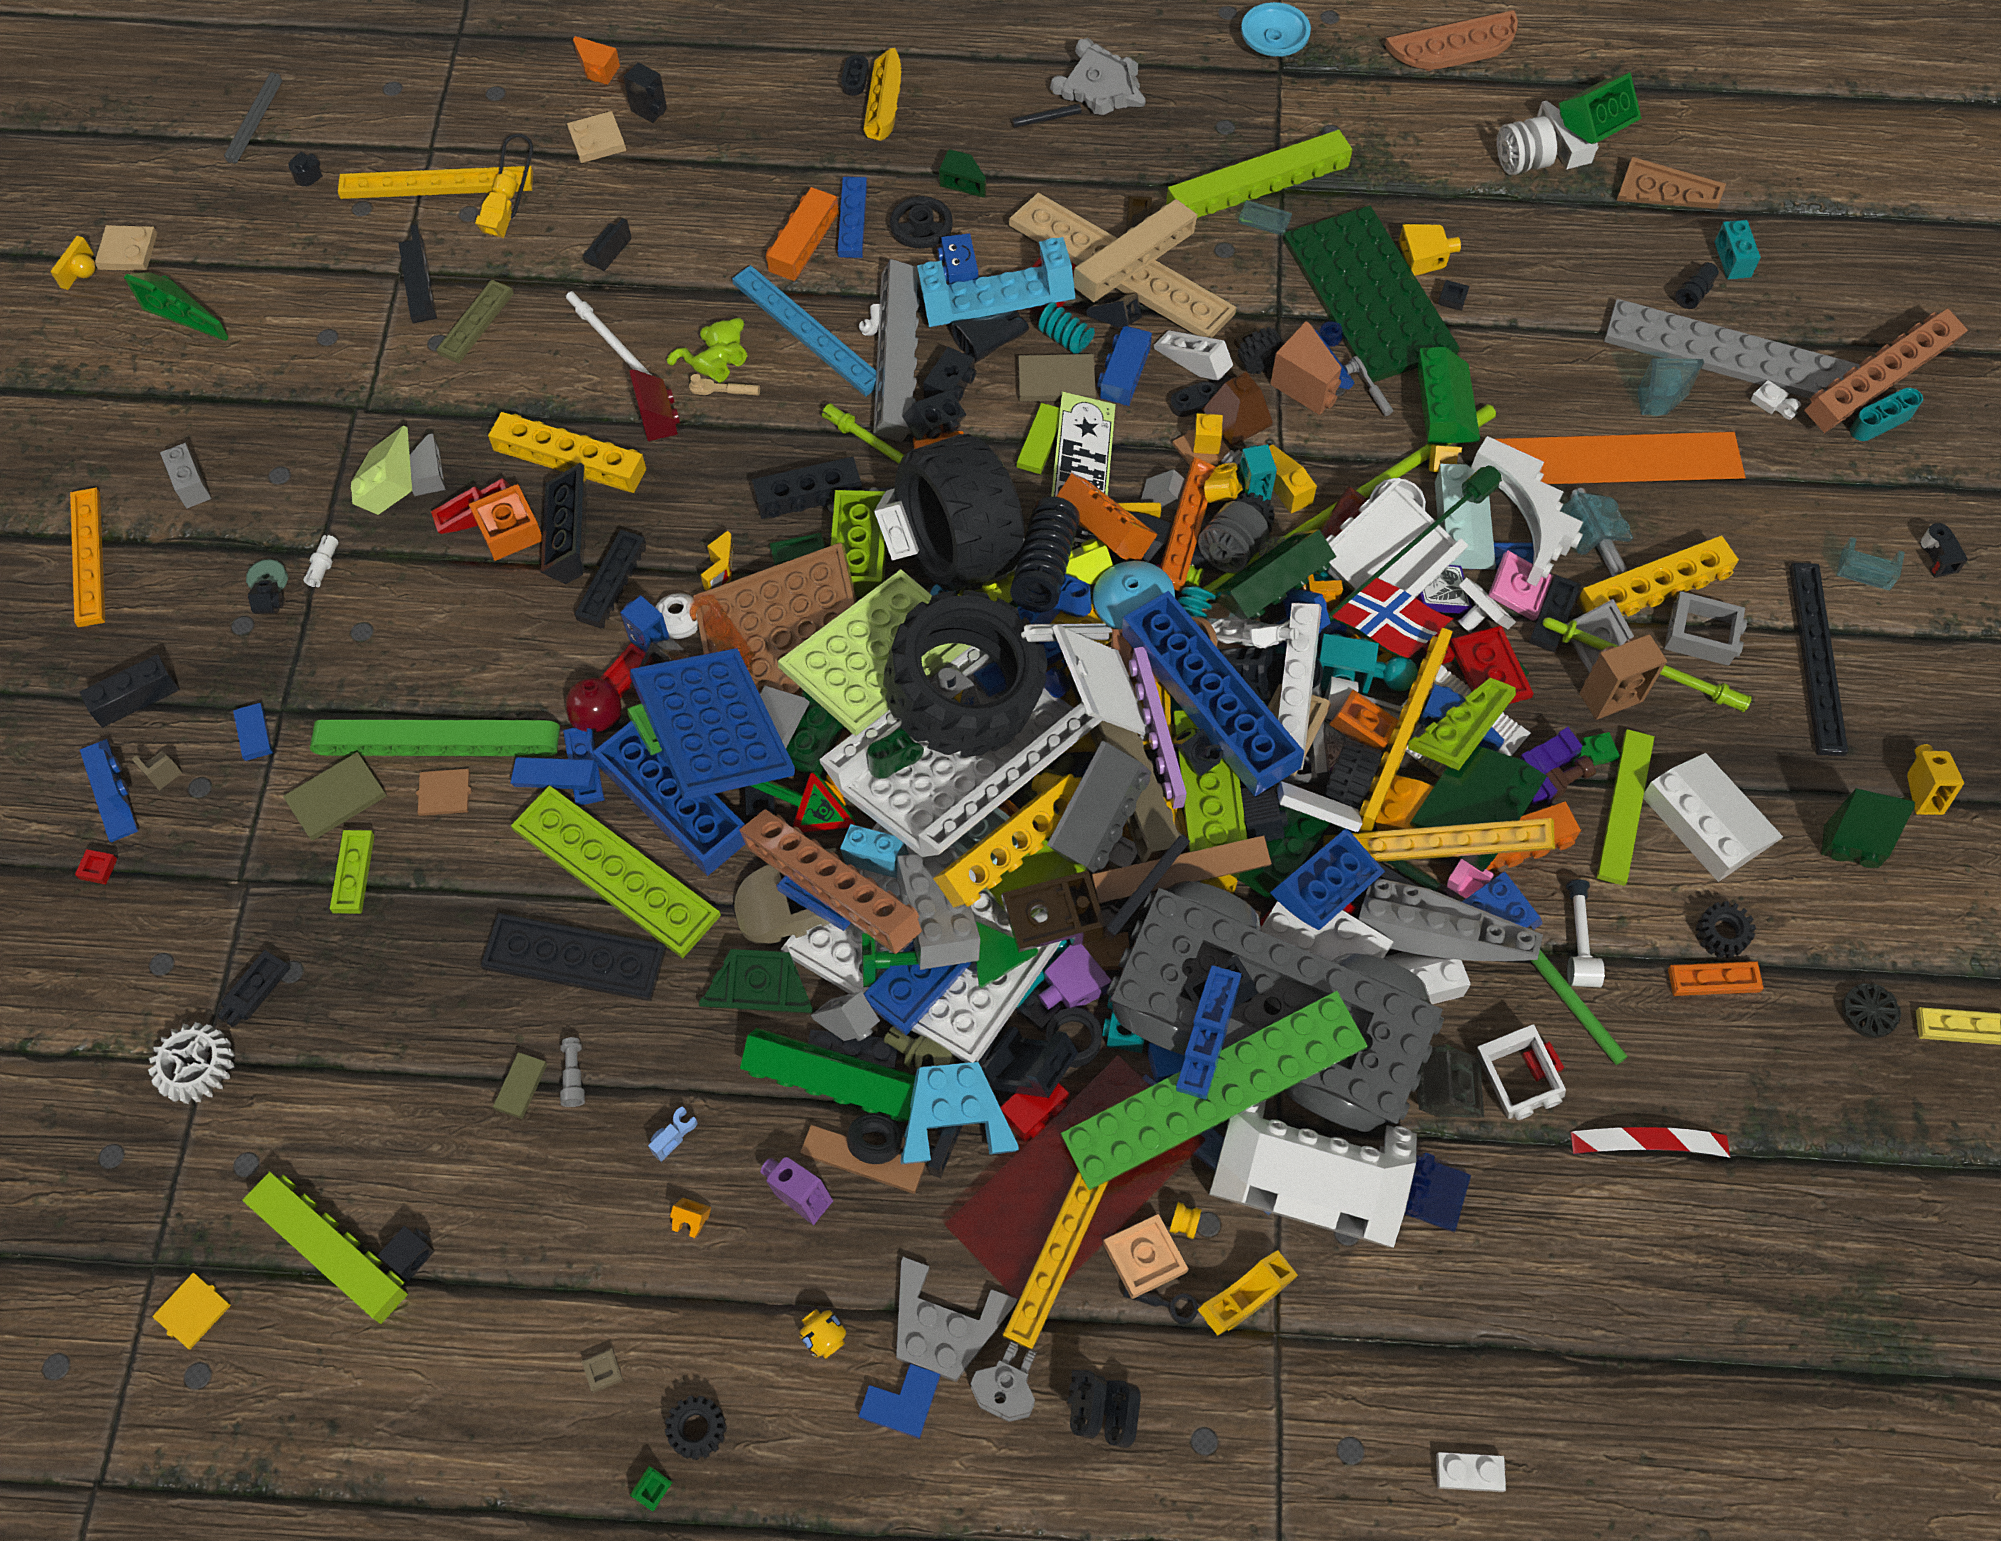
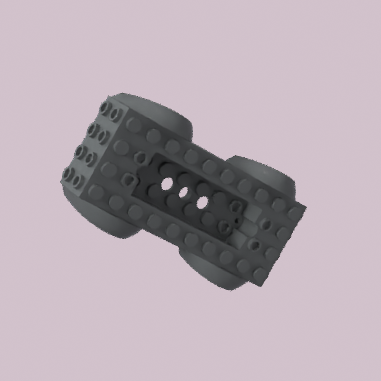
M1182 881L1166 889L1158 888L1155 894L1149 893L1141 910L1146 913L1143 922L1140 920L1136 922L1129 938L1134 940V944L1131 949L1126 948L1118 964L1119 967L1123 968L1120 977L1114 976L1106 993L1111 996L1109 1003H1112L1115 1018L1123 1027L1160 1047L1185 1055L1194 1027L1197 1007L1184 986L1209 972L1211 965L1218 967L1237 955L1251 976L1259 994L1252 997L1249 1002L1242 1003L1233 1008L1222 1050L1291 1015L1295 1010L1302 1009L1338 991L1368 1047L1284 1090V1093L1306 1109L1330 1121L1358 1131L1370 1132L1385 1122L1397 1124L1399 1119L1404 1120L1410 1103L1406 1102L1409 1093L1417 1089L1421 1079V1075L1418 1074L1421 1063H1426L1432 1052V1046L1429 1045L1433 1034L1437 1035L1444 1021V1018L1440 1017L1443 1009L1431 1004L1427 987L1417 975L1396 963L1367 954H1343L1329 961L1261 931L1258 914L1248 903L1212 885ZM1269 997L1277 999L1280 1004V1009L1275 1015H1270L1264 1010V1001Z

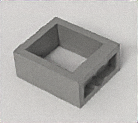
M1680 591L1672 606L1664 649L1729 666L1734 657H1739L1742 652L1743 641H1740V636L1743 635L1747 626V619H1744L1745 608ZM1692 613L1731 623L1728 644L1684 633L1687 614Z

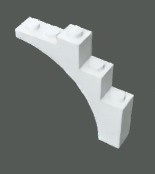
M1487 436L1477 451L1471 468L1477 471L1481 467L1491 465L1500 472L1502 481L1499 483V488L1517 505L1526 519L1532 534L1534 558L1527 582L1537 586L1541 577L1547 579L1554 564L1550 563L1551 560L1557 561L1560 554L1566 556L1571 547L1577 548L1583 536L1582 533H1579L1583 522L1560 512L1563 503L1559 501L1563 491L1541 482L1544 476L1540 472L1544 464L1543 461Z

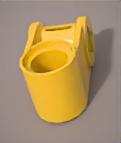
M1231 462L1219 465L1214 469L1209 479L1206 480L1204 492L1208 503L1235 500L1239 492L1243 490L1242 484L1238 481L1236 473L1238 467L1236 463Z

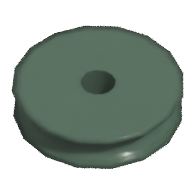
M260 560L249 568L246 574V583L251 590L255 583L262 580L277 582L278 591L280 592L287 584L288 573L283 564L277 560Z

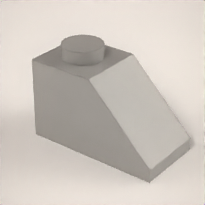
M428 434L410 454L412 492L414 496L446 490L440 450L434 435Z
M862 991L833 998L811 1014L817 1023L843 1041L855 1038L857 1041L865 1039L873 1032L871 1028L880 1021Z

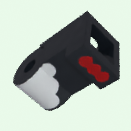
M1932 524L1921 539V547L1929 553L1933 561L1930 571L1934 578L1959 573L1968 560L1957 538L1945 524Z

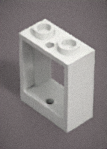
M1534 1024L1478 1046L1477 1055L1508 1119L1516 1117L1517 1120H1521L1531 1116L1534 1113L1533 1109L1543 1105L1545 1109H1548L1562 1102L1561 1098L1565 1097L1566 1089ZM1531 1046L1552 1090L1512 1106L1491 1061Z

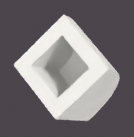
M1331 676L1324 699L1330 701L1331 707L1325 719H1333L1353 689L1358 692V682Z

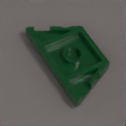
M731 949L724 960L723 966L712 979V984L708 991L699 1001V1007L813 1014V1007L790 952Z

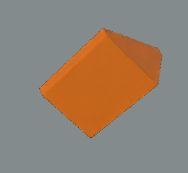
M1353 689L1329 725L1352 740L1382 751L1388 744L1399 720Z

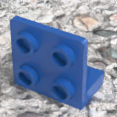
M1505 871L1462 901L1465 904L1525 928L1530 926L1535 930L1543 924L1540 916Z

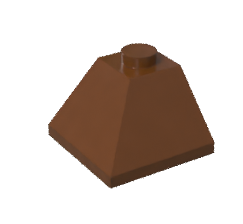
M1247 372L1226 382L1202 409L1203 414L1223 415L1222 438L1230 447L1237 445L1273 424L1262 390Z

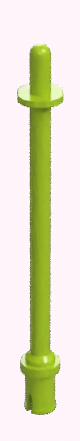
M832 403L825 406L823 411L827 414L822 413V417L838 426L839 431L842 433L851 432L898 464L901 462L904 456L902 453L856 424L855 417L852 414L844 413Z
M1548 617L1543 620L1544 627L1564 635L1562 641L1568 643L1572 638L1601 651L1609 646L1618 647L1616 644L1577 629V621L1572 620L1567 625ZM1667 665L1664 666L1660 673L1664 677L1711 695L1713 702L1718 705L1723 703L1740 710V712H1745V709L1747 710L1750 705L1751 696L1730 689L1728 684L1713 685Z

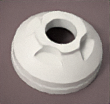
M683 593L670 594L657 603L655 608L663 614L671 639L689 637L699 629L694 598L690 595ZM678 603L684 606L683 610L678 614H672L668 611L672 604Z

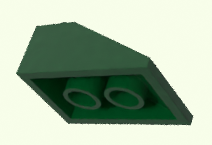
M1855 788L1824 824L1821 855L1831 857L1836 861L1858 863L1865 868H1879L1890 857L1915 807V802Z

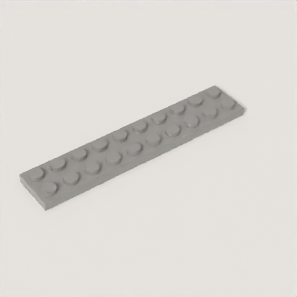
M1617 299L1614 304L1604 339L1606 343L1763 385L1769 380L1788 393L1806 398H1811L1821 389L1826 392V387L1837 378L1843 380L1842 376L1853 367L1861 368L1859 364L1621 299Z

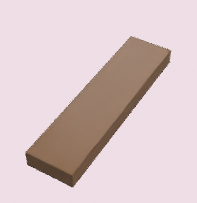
M813 1125L810 1126L800 1152L803 1157L916 1194L926 1166L924 1162L901 1165L900 1154L884 1164L862 1162L849 1151L846 1136Z

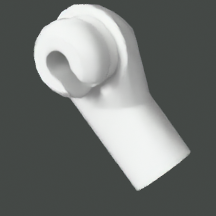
M880 304L871 305V319H865V323L863 321L860 322L859 329L863 335L873 336L879 331Z

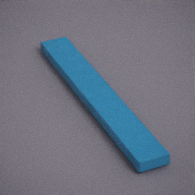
M750 265L732 278L733 284L865 397L876 389L877 371Z

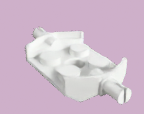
M1237 616L1207 619L1216 632L1217 642L1221 641L1224 644L1241 642V645L1266 648L1280 644L1282 641L1287 642L1288 639L1296 640L1299 636L1297 628H1289L1290 619L1284 624H1270L1263 627L1260 626V622H1253L1250 618L1240 619Z

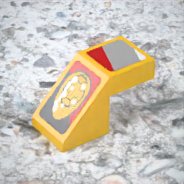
M726 531L707 546L710 559L714 565L701 574L703 587L706 591L724 585L731 580L734 545L729 531Z

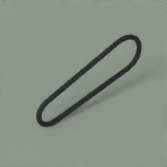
M523 134L510 135L504 141L498 173L501 174L503 171L508 142L516 137L525 139L529 143L530 151L511 218L517 213L533 154L532 141Z

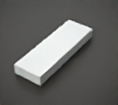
M1283 781L1277 787V794L1281 805L1358 832L1362 826L1359 810Z

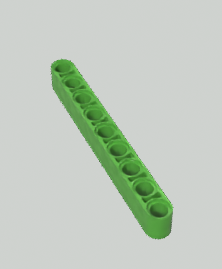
M318 720L315 721L313 726L310 750L315 754L324 756H351L356 752L360 756H553L557 754L560 726L553 721Z

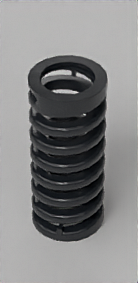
M1042 498L1033 507L1010 589L1014 602L1025 610L1046 612L1058 604L1061 587L1063 586L1067 571L1066 567L1069 563V557L1075 540L1074 537L1076 536L1080 520L1077 508L1064 498Z

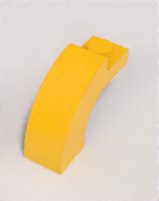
M1277 1250L1262 1259L1229 1288L1205 1302L1198 1311L1217 1336H1219L1226 1330L1230 1331L1256 1312L1298 1275Z

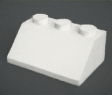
M1400 952L1384 957L1385 960L1396 963L1417 975L1427 987L1431 1004L1464 997L1471 985L1462 960L1439 958L1409 952Z

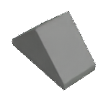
M1174 469L1146 479L1141 503L1159 502L1163 508L1177 510L1186 479Z

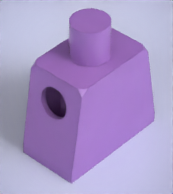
M1082 944L1070 945L1045 971V981L1050 987L1040 993L1038 998L1048 1010L1060 1001H1062L1066 1008H1080L1104 996L1112 980Z
M785 1157L780 1163L773 1158H769L763 1164L761 1174L767 1177L766 1182L773 1193L814 1225L833 1202L822 1181L790 1158Z

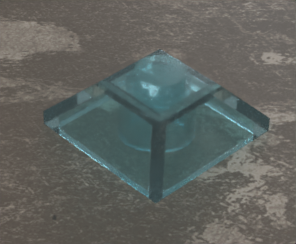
M1652 359L1638 388L1641 415L1660 416L1671 412L1689 395L1704 365V359Z

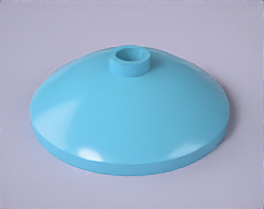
M1277 2L1264 3L1249 10L1243 18L1241 27L1243 39L1252 49L1273 57L1287 56L1301 50L1307 44L1311 32L1310 22L1303 12L1291 5Z
M1127 561L1114 565L1100 576L1094 587L1093 603L1097 615L1106 625L1113 629H1122L1124 616L1167 591L1175 598V591L1171 579L1159 567L1143 561ZM1136 585L1137 587L1130 588L1129 586Z

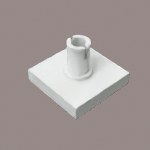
M1466 578L1459 585L1475 601V605L1458 620L1469 633L1486 616L1491 617L1496 623L1508 630L1516 623L1478 584Z

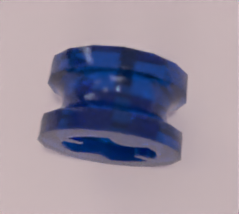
M1326 322L1321 326L1320 336L1329 347L1337 346L1341 342L1342 326L1337 322Z

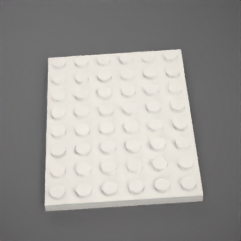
M876 823L872 829L893 835L879 823ZM907 846L909 854H916L914 850ZM856 868L862 876L872 878L881 889L891 891L903 903L897 878ZM970 870L969 877L973 882H975V873L972 870ZM985 889L980 891L981 898L971 905L975 921L1013 937L1006 912ZM1042 910L1032 919L1037 922H1043L1047 919V913L1045 910ZM831 923L824 927L820 924L807 930V935L799 938L791 935L781 948L782 952H790L795 962L849 994L859 991L864 993L869 988L863 987L862 934L865 932L852 923L844 931ZM875 940L877 951L889 950ZM910 941V942H909L904 948H902L899 952H902L912 941ZM1061 941L1037 947L1038 954L983 988L978 986L976 962H973L928 1010L924 1017L913 1027L912 1031L937 1042L966 1063L978 1062L1054 954ZM885 968V969H877L876 979H877L887 968Z

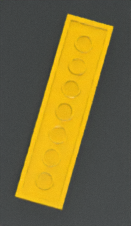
M1442 628L1439 636H1433L1426 657L1419 668L1417 679L1413 682L1407 703L1403 706L1397 727L1393 730L1387 751L1383 754L1377 775L1374 776L1367 799L1364 800L1359 815L1362 820V826L1359 833L1373 832L1379 811L1384 803L1391 782L1398 771L1408 747V742L1413 735L1445 657L1453 632L1451 630Z

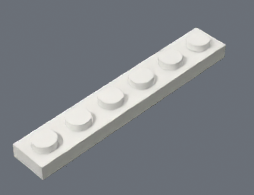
M1292 603L1289 628H1297L1299 636L1296 640L1288 639L1278 721L1304 750L1305 756L1322 607L1320 604ZM1303 756V761H1302L1301 769H1299V770H1303L1304 756Z

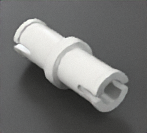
M323 535L316 553L311 555V565L303 579L311 587H320L326 570L331 568V558L339 544L338 540L333 536Z

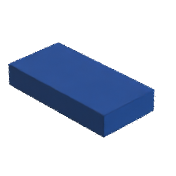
M258 703L233 710L243 759L248 761L272 754L273 751L263 705Z

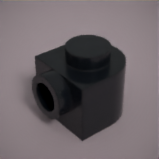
M301 151L289 161V170L295 183L299 186H310L323 177L319 168L320 162L312 153L306 155Z
M270 580L259 581L254 584L248 593L253 614H277L284 605L283 594L278 591L277 582Z

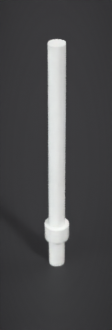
M573 291L566 295V299L576 308L575 312L583 320H587L632 369L651 375L593 313V308L587 302H583Z

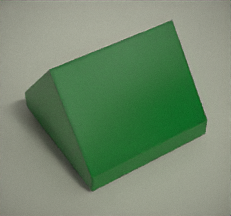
M649 1466L630 1496L651 1511H654L672 1482Z

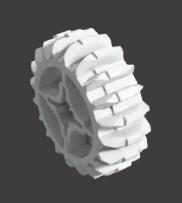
M195 1022L192 1028L188 1024H183L180 1032L176 1029H171L172 1036L170 1038L161 1037L163 1045L161 1047H153L157 1056L149 1058L153 1067L148 1070L149 1074L154 1077L151 1080L152 1084L158 1088L163 1096H168L174 1102H177L179 1099L189 1104L191 1099L201 1102L203 1094L207 1097H213L212 1089L215 1087L223 1089L220 1081L222 1079H230V1074L226 1070L234 1068V1063L230 1060L235 1056L234 1052L230 1049L232 1046L231 1042L224 1037L220 1030H215L208 1024L203 1027L200 1023ZM210 1046H211V1048H212V1060H211V1063L209 1064V1063H207V1058H208V1055L210 1054V1053L208 1052V1050H209V1048H210ZM173 1062L176 1063V1069L174 1071L176 1075L174 1079H172L171 1073Z

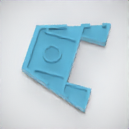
M979 1062L920 1067L917 1069L910 1104L909 1123L906 1126L904 1137L906 1138L904 1150L901 1153V1165L931 1160L927 1129L985 1123L989 1155L1019 1150L1018 1144Z

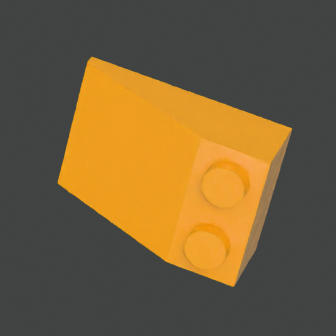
M1395 775L1375 821L1378 831L1415 829L1409 823L1433 789V786L1423 781Z

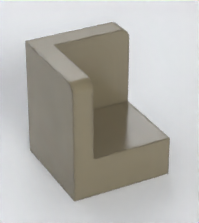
M163 751L145 764L137 756L132 758L133 762L158 790H161L182 774L172 759Z

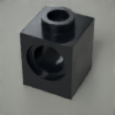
M752 786L745 787L746 818L748 822L763 811L755 809L759 805H766L765 809L775 816L777 815L775 796Z
M403 1226L378 1254V1257L409 1282L434 1251L427 1245L431 1239L418 1228L411 1232Z

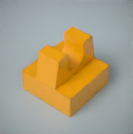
M682 1198L673 1205L670 1217L673 1218L672 1230L678 1232L682 1229L683 1222L691 1227L689 1236L697 1237L705 1221L709 1218L711 1207Z

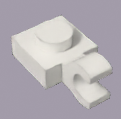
M1769 380L1752 395L1750 400L1770 414L1775 410L1788 420H1791L1797 414L1796 410L1801 406L1798 400L1794 398L1787 399L1789 393Z

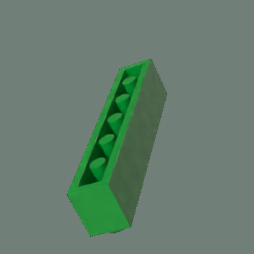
M759 1028L754 1029L748 1034L740 1069L748 1071L750 1076L755 1078L768 1077L775 1079L776 1083L781 1086L804 1088L806 1093L820 1096L824 1094L833 1097V1100L840 1104L853 1103L860 1105L861 1109L866 1112H882L889 1114L893 1120L899 1122L909 1121L910 1104L916 1076Z

